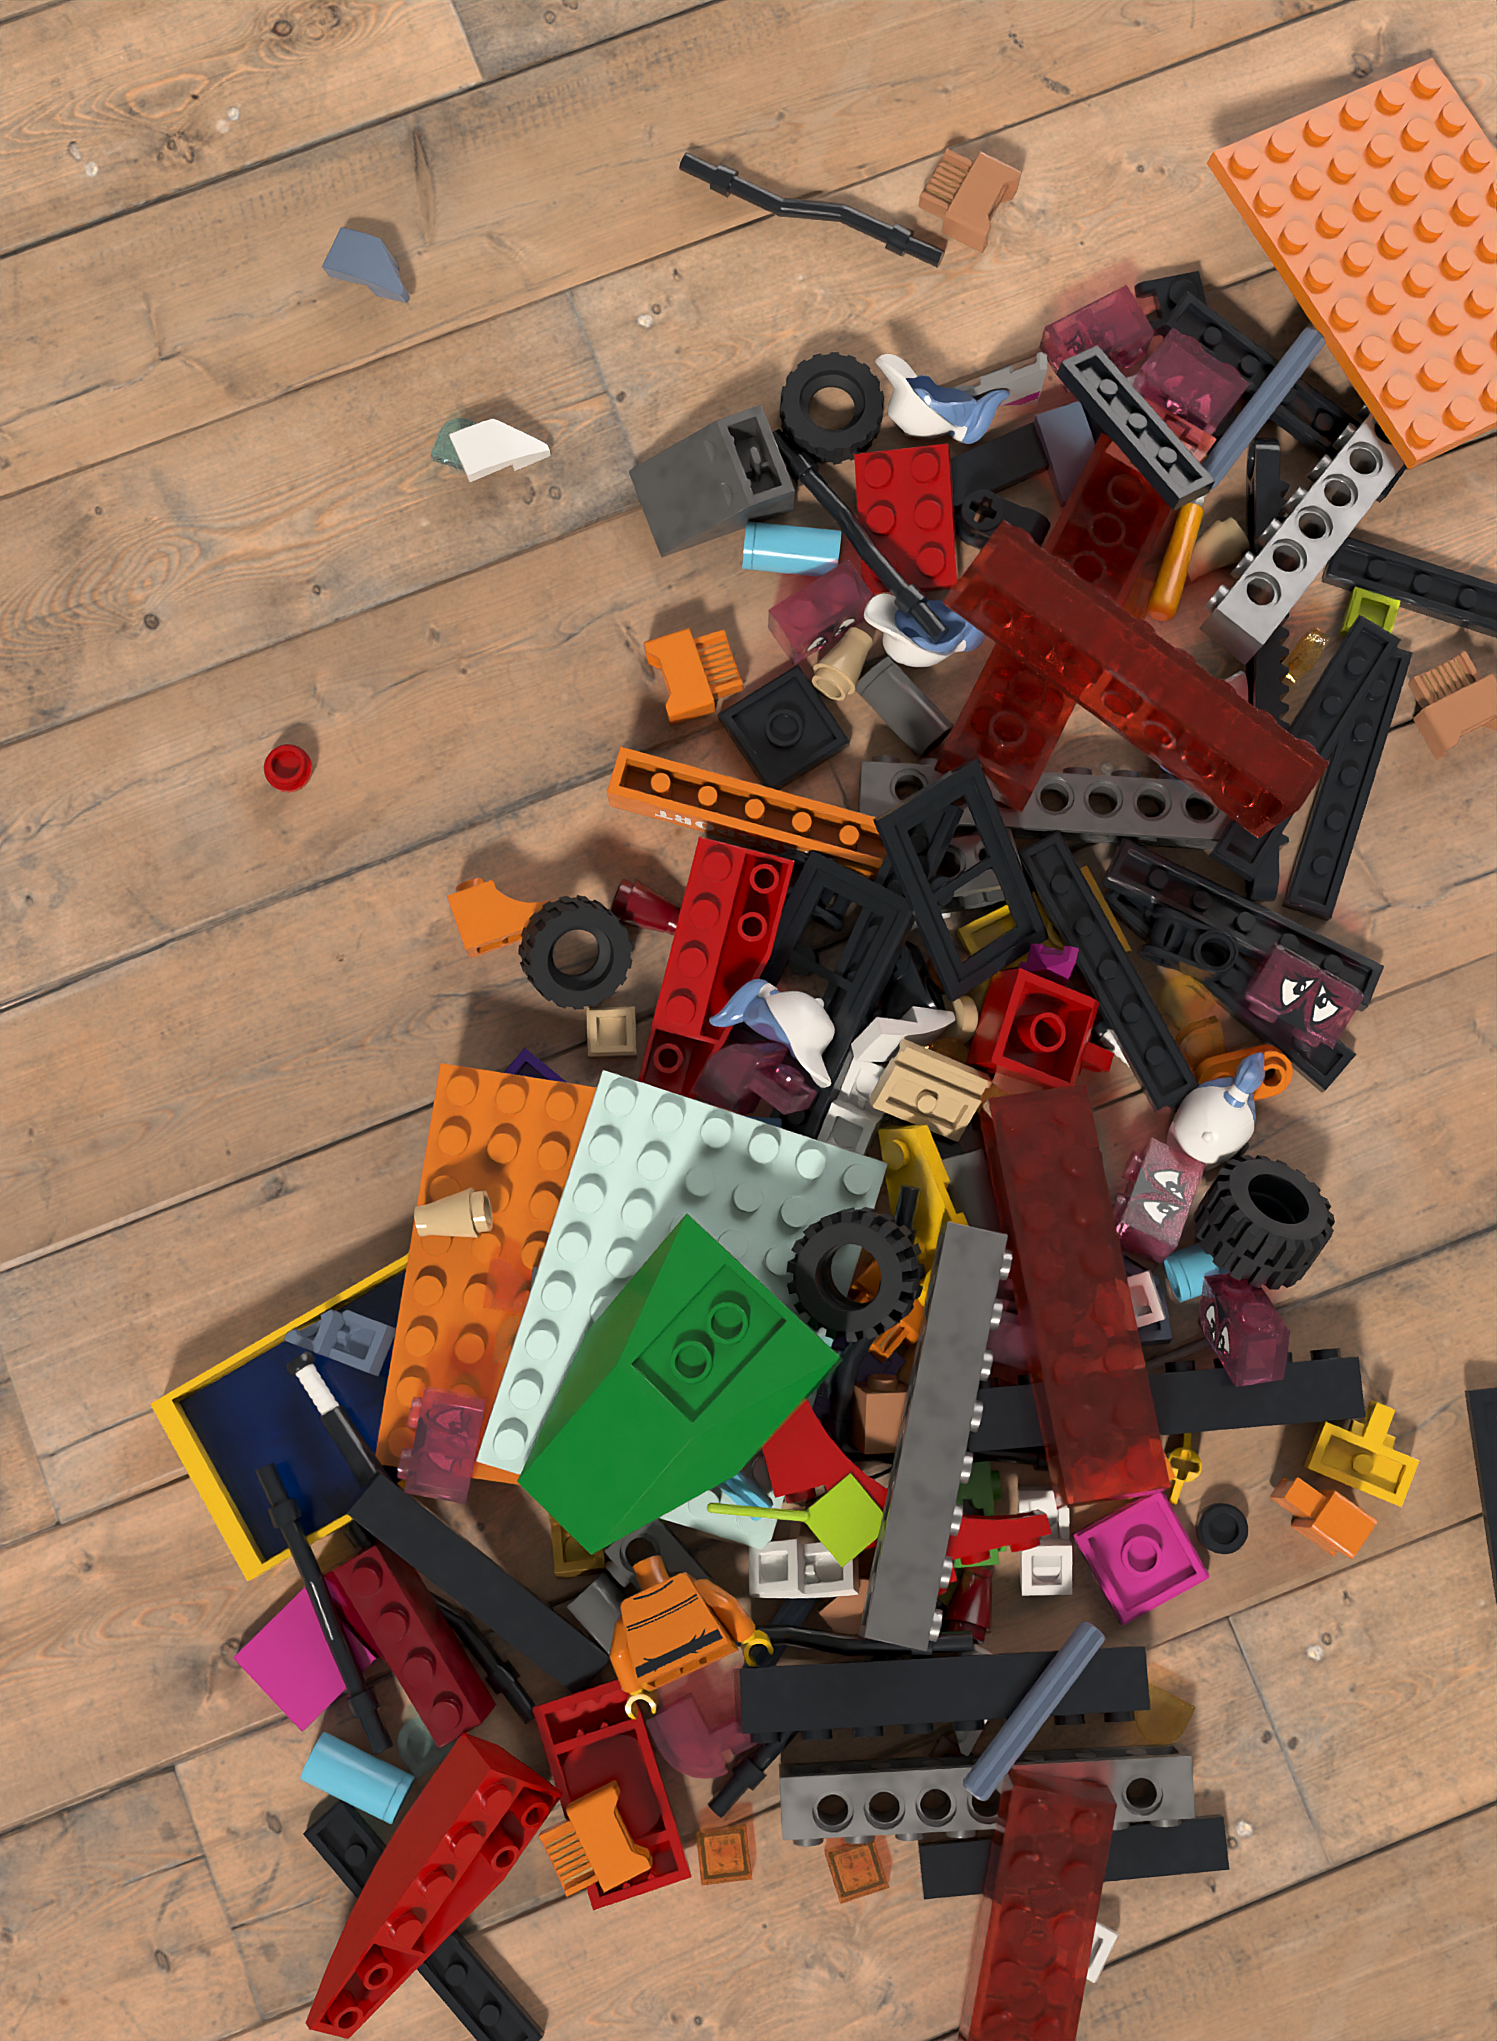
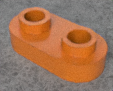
M1259 1045L1207 1058L1197 1066L1193 1075L1199 1085L1217 1078L1235 1077L1237 1067L1243 1059L1261 1052L1264 1055L1265 1072L1271 1068H1275L1276 1071L1272 1078L1263 1080L1261 1086L1253 1092L1254 1101L1276 1096L1283 1092L1291 1082L1293 1068L1290 1060L1280 1049L1272 1045Z

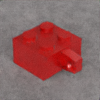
M1017 968L1000 971L992 976L965 1065L993 1076L995 1073H999L1043 1087L1041 1095L1046 1097L1072 1096L1077 1076L1080 1075L1082 1068L1094 1073H1101V1071L1109 1072L1115 1053L1090 1042L1092 1037L1091 1030L1099 1007V1002L1096 999Z

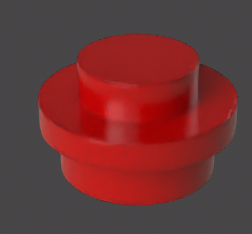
M292 744L280 745L274 748L264 762V774L267 781L272 787L281 792L290 793L302 789L310 781L313 773V765L309 755L299 746Z

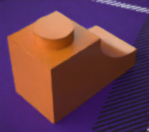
M483 878L465 881L455 887L456 893L447 895L465 950L470 958L522 941L521 933L523 928H526L529 924V918L534 912L538 913L543 908L542 905L549 901L553 902L552 899L532 903L511 899L498 891L493 879L484 882Z

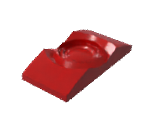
M618 1678L532 1707L555 1786L563 1794L560 1798V1803L565 1819L569 1818L566 1812L569 1803L615 1780L620 1789L616 1807L634 1844L648 1848L653 1859L651 1869L606 1892L603 1891L599 1881L587 1886L586 1889L593 1910L692 1877L674 1810L663 1782L639 1699L635 1700L639 1711L637 1719H632L627 1715L625 1708L629 1693L622 1690Z

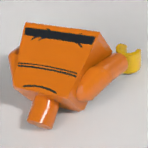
M659 1555L646 1558L633 1566L642 1592L620 1603L622 1616L615 1622L609 1654L622 1690L629 1693L625 1708L630 1718L637 1719L639 1711L635 1700H646L651 1706V1712L655 1714L659 1701L657 1688L738 1651L735 1642H741L742 1654L749 1666H757L754 1657L749 1653L750 1648L755 1644L765 1645L768 1652L773 1655L774 1649L769 1636L763 1631L755 1630V1624L737 1599L709 1579L696 1580L687 1572L669 1578L663 1560Z

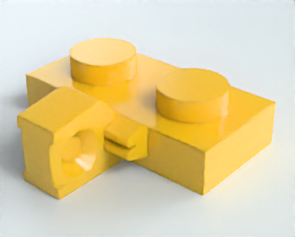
M1370 1400L1365 1411L1366 1417L1362 1418L1361 1423L1351 1420L1347 1430L1321 1421L1304 1467L1402 1507L1420 1460L1393 1450L1396 1437L1387 1434L1395 1409L1380 1402Z

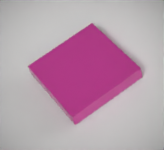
M1161 1487L1154 1488L1071 1534L1122 1626L1210 1578Z
M305 1587L233 1657L302 1732L347 1689L325 1640ZM339 1616L363 1673L378 1656Z

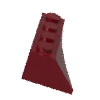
M377 1539L322 1572L338 1615L394 1672L438 1748L445 1746L460 1737L463 1732L467 1733L484 1722L496 1706V1703L417 1570Z

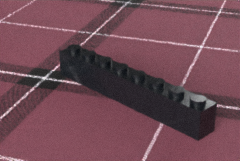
M1340 1348L1310 1350L1311 1360L1293 1362L1292 1352L1262 1354L1263 1364L1244 1366L1243 1356L1226 1357V1359H1213L1214 1369L1196 1370L1195 1360L1164 1363L1165 1373L1147 1374L1146 1364L1135 1365L1139 1370L1137 1372L1116 1373L1117 1377L1098 1378L1097 1374L1067 1376V1381L1048 1383L1046 1373L1017 1375L1018 1385L999 1387L998 1377H990L987 1381H979L976 1400L983 1402L982 1417L978 1431L969 1432L966 1452L1364 1418L1366 1415L1359 1356L1341 1358Z
M1145 1646L1099 1648L1050 1714V1716H1054V1724H1085V1714L1104 1713V1722L1135 1721L1134 1711L1151 1710ZM1059 1650L733 1668L736 1732L750 1734V1743L781 1742V1732L801 1731L802 1740L833 1739L832 1729L852 1728L853 1737L884 1736L883 1726L903 1725L904 1734L935 1733L934 1723L954 1722V1731L985 1730L984 1720L1004 1719V1724L1007 1722Z

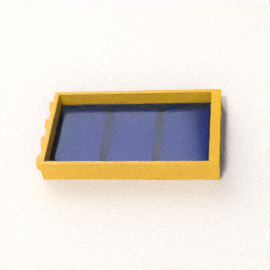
M409 1253L150 1403L247 1582L258 1578L292 1557L280 1527L274 1529L267 1510L271 1506L255 1470L272 1462L275 1463L290 1499L296 1498L303 1514L299 1521L310 1546L354 1520L347 1514L341 1518L339 1517L346 1513L345 1508L361 1491L357 1480L320 1420L322 1417L321 1413L313 1403L312 1398L309 1397L308 1392L304 1389V1385L301 1384L299 1377L296 1375L290 1376L285 1366L287 1363L310 1350L284 1341L285 1336L294 1329L300 1331L321 1320L320 1315L331 1309L340 1313L349 1310L396 1328ZM395 1336L379 1376L312 1351L316 1357V1362L314 1363L316 1371L321 1375V1379L324 1380L335 1401L339 1405L343 1404L358 1430L376 1454ZM383 1465L391 1479L405 1490L435 1473Z

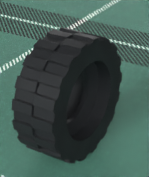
M830 352L827 355H822L821 353L813 355L812 359L807 361L804 359L797 364V369L794 372L791 371L787 376L786 386L782 387L780 403L782 431L784 434L786 433L788 439L801 453L807 452L812 459L816 460V463L833 462V465L842 464V461L848 459L852 461L854 460V454L866 452L872 446V440L877 438L880 432L884 410L883 391H880V381L876 375L874 376L870 372L871 368L865 363L858 362L856 357L839 355V352ZM828 387L839 388L848 393L852 398L855 413L852 420L843 428L837 430L823 429L811 419L808 411L809 402L813 395L821 389Z
M577 895L575 898L563 896L559 897V900L555 902L549 901L542 905L543 908L538 913H533L529 918V924L526 928H523L521 933L522 942L519 945L518 954L522 958L520 965L523 972L528 976L527 979L547 1001L550 1002L552 1000L558 1007L565 1009L566 1006L573 1007L574 1010L584 1009L585 1006L590 1005L594 1007L601 1004L600 1001L605 998H611L616 993L615 990L619 985H623L627 979L626 973L628 969H631L633 961L630 958L631 951H633L632 942L627 937L629 933L626 927L602 903L595 899L591 901L586 896ZM584 930L591 933L597 940L598 956L595 963L590 969L577 975H568L559 971L553 961V949L556 942L569 931Z

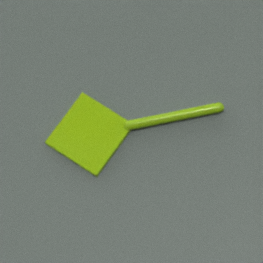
M851 1473L806 1511L713 1502L707 1505V1511L710 1513L805 1522L842 1568L878 1538L883 1516L881 1509Z

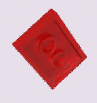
M948 443L854 454L858 520L876 547L910 585L916 584L922 592L959 589L951 451ZM861 559L862 588L865 598H873L879 594L893 595Z

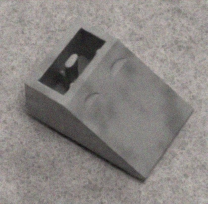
M761 405L716 420L629 470L630 478L661 558L746 528L747 521L763 522L794 511L795 490Z

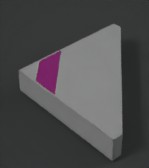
M1043 352L1037 353L1033 364L1015 371L1012 365H1008L983 375L980 378V385L953 386L952 388L968 393L976 401L994 390L1003 389L1007 390L1010 396L1001 402L999 406L1037 405L1048 370L1047 354Z

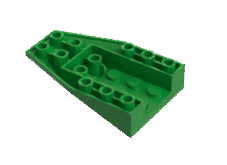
M686 1213L586 1332L517 1482L592 1555L738 1475L843 1359L699 1223Z

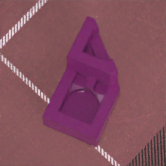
M1031 943L1027 961L1020 962L1018 968L1066 986L1076 963L1079 948L1064 946L1063 951L1042 944Z

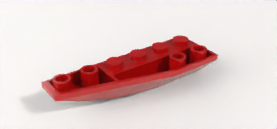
M703 837L698 838L638 1082L693 1100L695 1099L733 1026H714L710 1024L709 1018L719 1013L743 985L760 978L772 954L795 863L794 860Z
M463 1732L401 1821L377 1861L352 1909L327 1965L305 2022L309 2030L349 2039L505 1879L563 1794L559 1789L500 1745Z

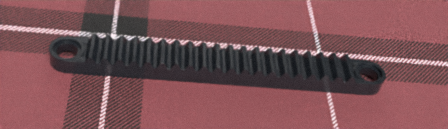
M1253 438L1249 444L1247 454L1246 537L1251 547L1249 551L1255 556L1263 548L1256 541L1273 519H1277L1280 523H1283L1286 519L1283 517L1286 512L1282 508L1288 502L1283 498L1289 490V483L1280 479V445L1276 438ZM1275 564L1280 570L1283 571V569L1279 565ZM1248 596L1252 602L1258 605L1255 599ZM1289 612L1264 645L1246 663L1245 674L1248 684V702L1245 709V724H1249L1250 743L1245 784H1250V788L1289 727V723L1281 720L1289 711V705L1282 702V699L1289 692V686L1282 683L1289 673V667L1282 664L1289 655V649L1282 646L1289 636V630L1282 627L1289 618ZM1281 834L1255 878L1251 882L1245 879L1247 899L1251 901H1274L1276 899L1279 885V851L1289 843L1288 836Z

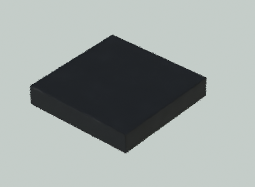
M799 665L789 669L718 714V719L762 786L776 790L784 788L850 746L849 739Z

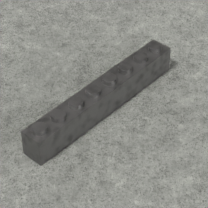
M948 1221L940 1227L858 1636L927 1651L929 1640L936 1642L942 1623V1610L935 1609L939 1587L946 1589L949 1584L953 1558L945 1555L949 1535L957 1536L963 1514V1505L956 1504L959 1483L967 1484L973 1463V1453L966 1452L969 1432L978 1431L983 1411V1402L977 1401L976 1396L979 1381H987L993 1360V1351L987 1350L986 1345L989 1330H997L1002 1314L1003 1301L996 1299L999 1279H1007L1012 1262L1013 1251L1005 1249L1008 1237L1006 1234Z

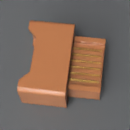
M946 148L924 191L920 194L918 207L943 219L941 233L983 253L988 244L986 239L991 229L990 221L1000 203L1013 200L1019 187L1022 172L982 151L979 152L973 162Z
M1466 651L1413 677L1408 682L1410 690L1422 709L1413 720L1436 760L1447 755L1449 749L1458 745L1460 737L1480 727L1497 730V679L1494 673L1481 678Z

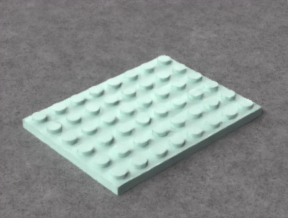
M603 1070L481 1440L476 1461L519 1475L521 1474L586 1332L686 1213L699 1223L831 1348L833 1339L825 1336L827 1330L822 1327L817 1330L811 1328L807 1324L811 1318L805 1311L799 1315L793 1306L800 1301L797 1294H789L787 1283L793 1281V1273L786 1272L787 1262L794 1259L796 1254L791 1249L796 1240L805 1236L803 1231L811 1224L820 1221V1218L849 1208H874L888 1163ZM854 1244L841 1246L836 1251L831 1265L835 1286L845 1297H847L862 1249L861 1246ZM818 1388L808 1398L811 1407H813ZM761 1449L742 1471L772 1499L773 1506L771 1508L781 1509L785 1495L777 1498L773 1495ZM718 1486L660 1517L758 1549H763L768 1542H771L777 1519L761 1518L758 1521H754L749 1516L708 1512L707 1505L711 1502L737 1505Z

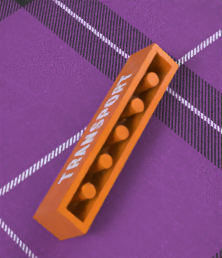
M620 746L607 789L608 801L611 807L780 854L790 850H797L809 856L813 850L866 878L875 880L887 854L873 821L876 817Z

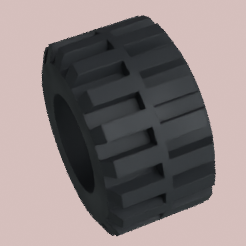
M1249 1155L1240 1156L1238 1160L1231 1159L1220 1170L1194 1213L1193 1221L1196 1225L1193 1229L1195 1236L1202 1240L1200 1247L1204 1253L1210 1254L1214 1258L1212 1262L1220 1269L1224 1268L1231 1273L1229 1276L1238 1281L1240 1279L1246 1280L1253 1287L1260 1288L1262 1285H1265L1269 1290H1279L1282 1285L1288 1288L1295 1285L1298 1280H1301L1332 1237L1334 1232L1332 1226L1335 1220L1334 1215L1329 1212L1331 1205L1327 1198L1320 1195L1321 1189L1314 1182H1309L1305 1178L1306 1175L1298 1169L1295 1171L1288 1167L1287 1163L1278 1159L1276 1162L1271 1161L1267 1156L1257 1155L1254 1159Z
M849 1208L820 1218V1221L811 1224L803 1231L805 1236L796 1240L791 1251L796 1253L795 1258L787 1262L786 1272L793 1273V1281L787 1283L789 1294L796 1293L800 1302L793 1305L798 1314L800 1315L806 1311L811 1317L807 1322L814 1330L821 1327L826 1329L825 1336L834 1340L843 1336L846 1337V1342H858L866 1337L869 1340L881 1335L900 1323L915 1307L913 1302L920 1297L923 1286L919 1285V1279L925 1275L924 1264H918L917 1256L922 1253L919 1244H911L908 1236L912 1233L905 1225L898 1227L893 1223L896 1217L887 1212L881 1215L877 1214L874 1208ZM854 1244L861 1246L869 1251L878 1262L881 1270L880 1290L877 1296L867 1303L848 1299L835 1286L831 1265L836 1251L843 1245Z

